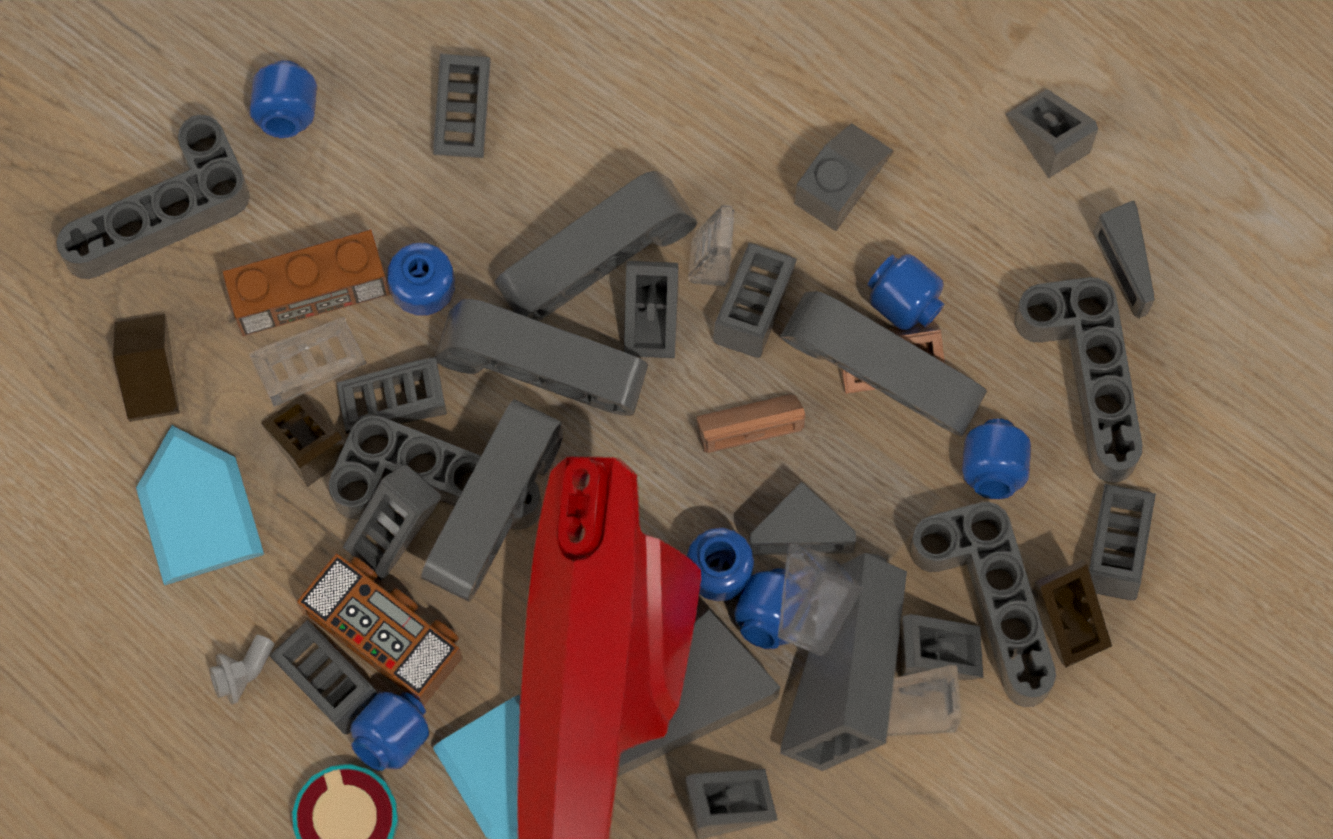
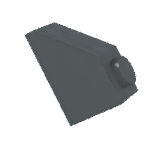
M851 123L823 147L796 184L795 205L834 231H837L893 154V150Z

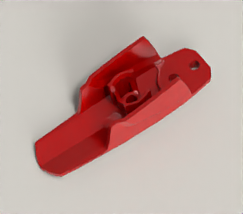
M570 456L564 458L550 471L538 524L526 612L519 719L518 839H609L621 753L641 743L665 737L669 722L680 704L695 625L701 570L698 565L674 547L658 538L645 535L641 531L637 474L620 458ZM589 475V478H590V479H589V483H588V485L586 486V484H585L586 478H587V476ZM584 528L585 533L583 539L581 540V532Z

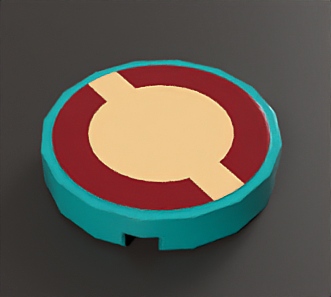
M352 764L330 766L311 776L298 792L292 810L293 831L297 839H394L399 826L397 802L387 783L371 770Z

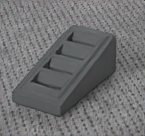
M440 54L433 155L484 158L491 71L490 57ZM450 73L479 75L478 84L450 82ZM449 92L478 94L477 104L449 102ZM447 112L476 114V123L447 121ZM446 131L475 133L474 143L445 141Z
M1130 201L1100 214L1093 234L1135 317L1137 316L1139 319L1148 315L1155 298L1138 207L1135 201Z
M752 243L748 244L715 321L714 343L752 357H761L795 269L797 258ZM754 266L779 276L775 280L751 272V269ZM747 285L771 293V295L768 297L744 288ZM738 304L761 311L763 312L762 316H760L758 314L737 308Z
M436 357L409 362L337 382L346 434L350 433L357 421L372 415L384 417L399 424L447 415ZM424 380L427 398L417 399L414 381ZM404 383L407 404L398 406L394 385ZM384 387L388 409L378 411L374 389ZM364 391L368 414L358 417L354 393Z
M402 465L382 479L343 548L353 557L355 556L367 564L378 575L377 578L380 581L383 580L428 520L440 501L441 495L410 467ZM393 509H395L401 516H403L405 520L402 517H400ZM366 536L372 537L386 552L380 551Z
M1104 484L1089 564V571L1096 594L1131 601L1137 599L1156 493ZM1111 507L1141 512V517L1139 519L1110 513ZM1107 528L1135 532L1137 537L1107 532ZM1104 548L1133 553L1134 555L1133 558L1103 551Z
M308 620L269 655L344 735L351 732L353 721L378 694L364 677ZM315 643L319 648L299 667L295 668L292 663ZM330 658L332 662L309 683L306 679ZM344 673L347 677L324 698L321 694Z

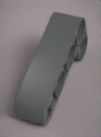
M196 115L184 121L180 127L178 141L190 170L76 219L62 228L58 234L57 248L64 263L73 275L82 279L99 277L244 211L249 202V189L234 152L217 120L207 115ZM207 137L216 140L214 146L208 151L196 152L192 150L194 144L202 138ZM228 180L236 183L233 191L227 195L220 196L212 193L215 185L221 181ZM186 201L189 203L186 212L179 216H169L166 214L167 208L174 202ZM132 221L142 223V228L134 236L122 237L119 235L120 229L126 223ZM107 233L112 245L106 246L101 235ZM87 244L89 253L80 256L78 247Z
M650 171L629 182L507 268L498 276L495 284L513 312L541 321L651 243L665 247L684 238L697 226L698 221L672 180L658 171Z
M1093 277L1031 286L1023 293L1015 314L1016 329L1024 339L1031 342L1042 343L1069 339L1092 470L1100 479L1106 482L1118 483L1124 481L1133 473L1142 455L1143 444L1114 289L1107 281ZM1085 298L1093 299L1101 305L1103 312L1098 315H1088L1079 308L1077 302ZM1034 305H1042L1051 312L1053 318L1046 322H1038L1029 316L1027 309ZM1091 347H1101L1110 354L1112 361L1107 364L1094 363L1088 358L1086 350ZM1102 395L1114 398L1120 406V411L1114 414L1102 412L1096 406L1095 398ZM1117 430L1118 432L1114 438L1118 454H1126L1123 462H1117L1114 454H1106L1112 443L1111 432Z
M822 292L804 293L780 336L784 342L815 359L831 362L932 423L961 437L987 393V390L977 382L844 303Z
M463 299L449 310L435 355L439 365L453 371L476 374L486 368L592 407L624 416L634 415L648 364L644 360L631 354L490 303L474 299Z
M513 399L432 548L424 565L421 579L468 602L473 599L538 474L544 476L557 456L563 441L561 421L518 400Z
M374 415L363 417L351 429L329 480L330 495L340 514L346 518L358 520L384 477L402 465L409 467L411 460L417 455L429 454L436 459L434 467L428 472L417 474L441 495L440 501L455 506L463 492L457 488V481L464 474L473 473L481 456L384 417ZM380 435L389 440L386 448L380 453L369 454L362 450L364 441L370 436ZM359 481L368 486L366 494L359 500L349 501L341 497L343 488L350 482ZM534 482L526 497L528 505L523 503L511 529L521 530L529 528L539 519L542 502L539 486L536 482Z
M980 502L922 519L915 527L910 544V556L914 564L927 572H941L967 565L1002 684L1008 698L1016 705L1022 707H1034L1042 703L1054 685L1056 679L1055 666L1010 518L1006 511L998 504ZM977 521H988L996 527L998 537L991 541L980 540L973 534L971 525ZM928 534L940 535L946 540L948 550L942 554L929 553L923 548L921 539ZM995 569L1006 571L1013 580V586L1007 590L994 589L987 582L986 574ZM1007 619H1018L1028 629V636L1022 640L1009 639L1004 635L1001 623ZM1030 650L1034 651L1030 652L1026 660L1029 674L1035 677L1040 675L1041 677L1034 690H1031L1028 682L1019 683L1018 681L1024 670L1021 656Z

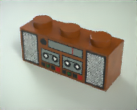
M371 229L222 271L234 316L243 336L390 295Z
M336 553L297 600L301 612L403 692L411 694L425 706L462 660L460 648L455 645L459 637L437 619L429 625L416 615L415 611L419 608L418 605L397 588H394L389 594L377 585L374 580L378 575L363 561L354 556L348 562Z

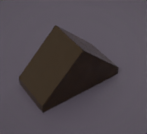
M162 314L115 322L113 358L128 421L132 422L180 414L166 315Z
M304 394L261 423L307 487L334 469L345 445L343 438L335 427Z
M1084 560L1035 582L1032 594L1041 623L1065 668L1112 647L1091 574Z

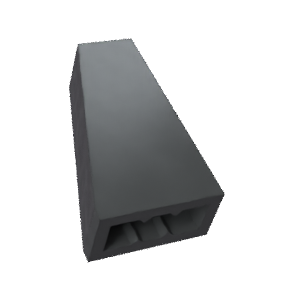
M864 553L834 568L783 736L780 754L821 771L884 745L887 741L907 571L887 563L884 557L877 554Z
M710 610L695 622L680 704L669 722L666 736L624 750L620 755L617 777L772 704L779 697L781 687Z

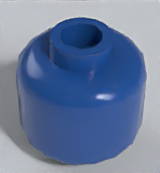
M286 60L262 67L254 75L249 112L253 122L262 128L266 134L276 138H290L307 129L314 120L317 83L313 75L298 64Z
M412 243L402 247L392 257L387 268V282L394 302L403 311L410 314L429 316L441 311L450 302L455 291V275L449 257L439 247L434 245Z
M893 254L889 256L876 270L867 284L872 289L869 297L872 307L902 330H908L918 322L927 327L945 305L938 299L943 291V280L911 254H905L900 258L895 257Z
M991 419L969 431L964 440L962 464L964 480L978 495L984 498L1005 499L1012 496L1016 491L1023 488L1029 480L1031 460L1030 438L1021 429L1015 427L1013 423L1004 419Z
M726 528L708 529L699 534L689 546L687 557L698 565L701 570L699 594L702 597L714 601H725L742 594V591L751 579L754 569L753 552L744 537L736 531ZM724 564L729 568V570L725 571L723 569Z
M775 568L771 571H761L752 574L734 610L736 624L740 628L741 635L749 643L764 649H776L778 646L792 643L798 636L810 607V597L805 588L800 584L799 578L788 570Z
M391 692L378 693L351 724V736L354 740L351 744L353 751L366 765L375 770L383 771L385 768L401 769L429 737V726L424 718L426 713L424 706L417 698L406 692H402L400 695Z

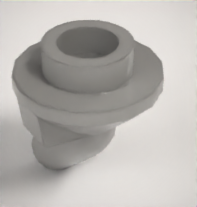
M256 635L243 661L239 662L223 653L216 655L217 666L209 668V672L218 698L227 696L231 705L238 703L247 684L256 679L275 645L273 641L262 635Z

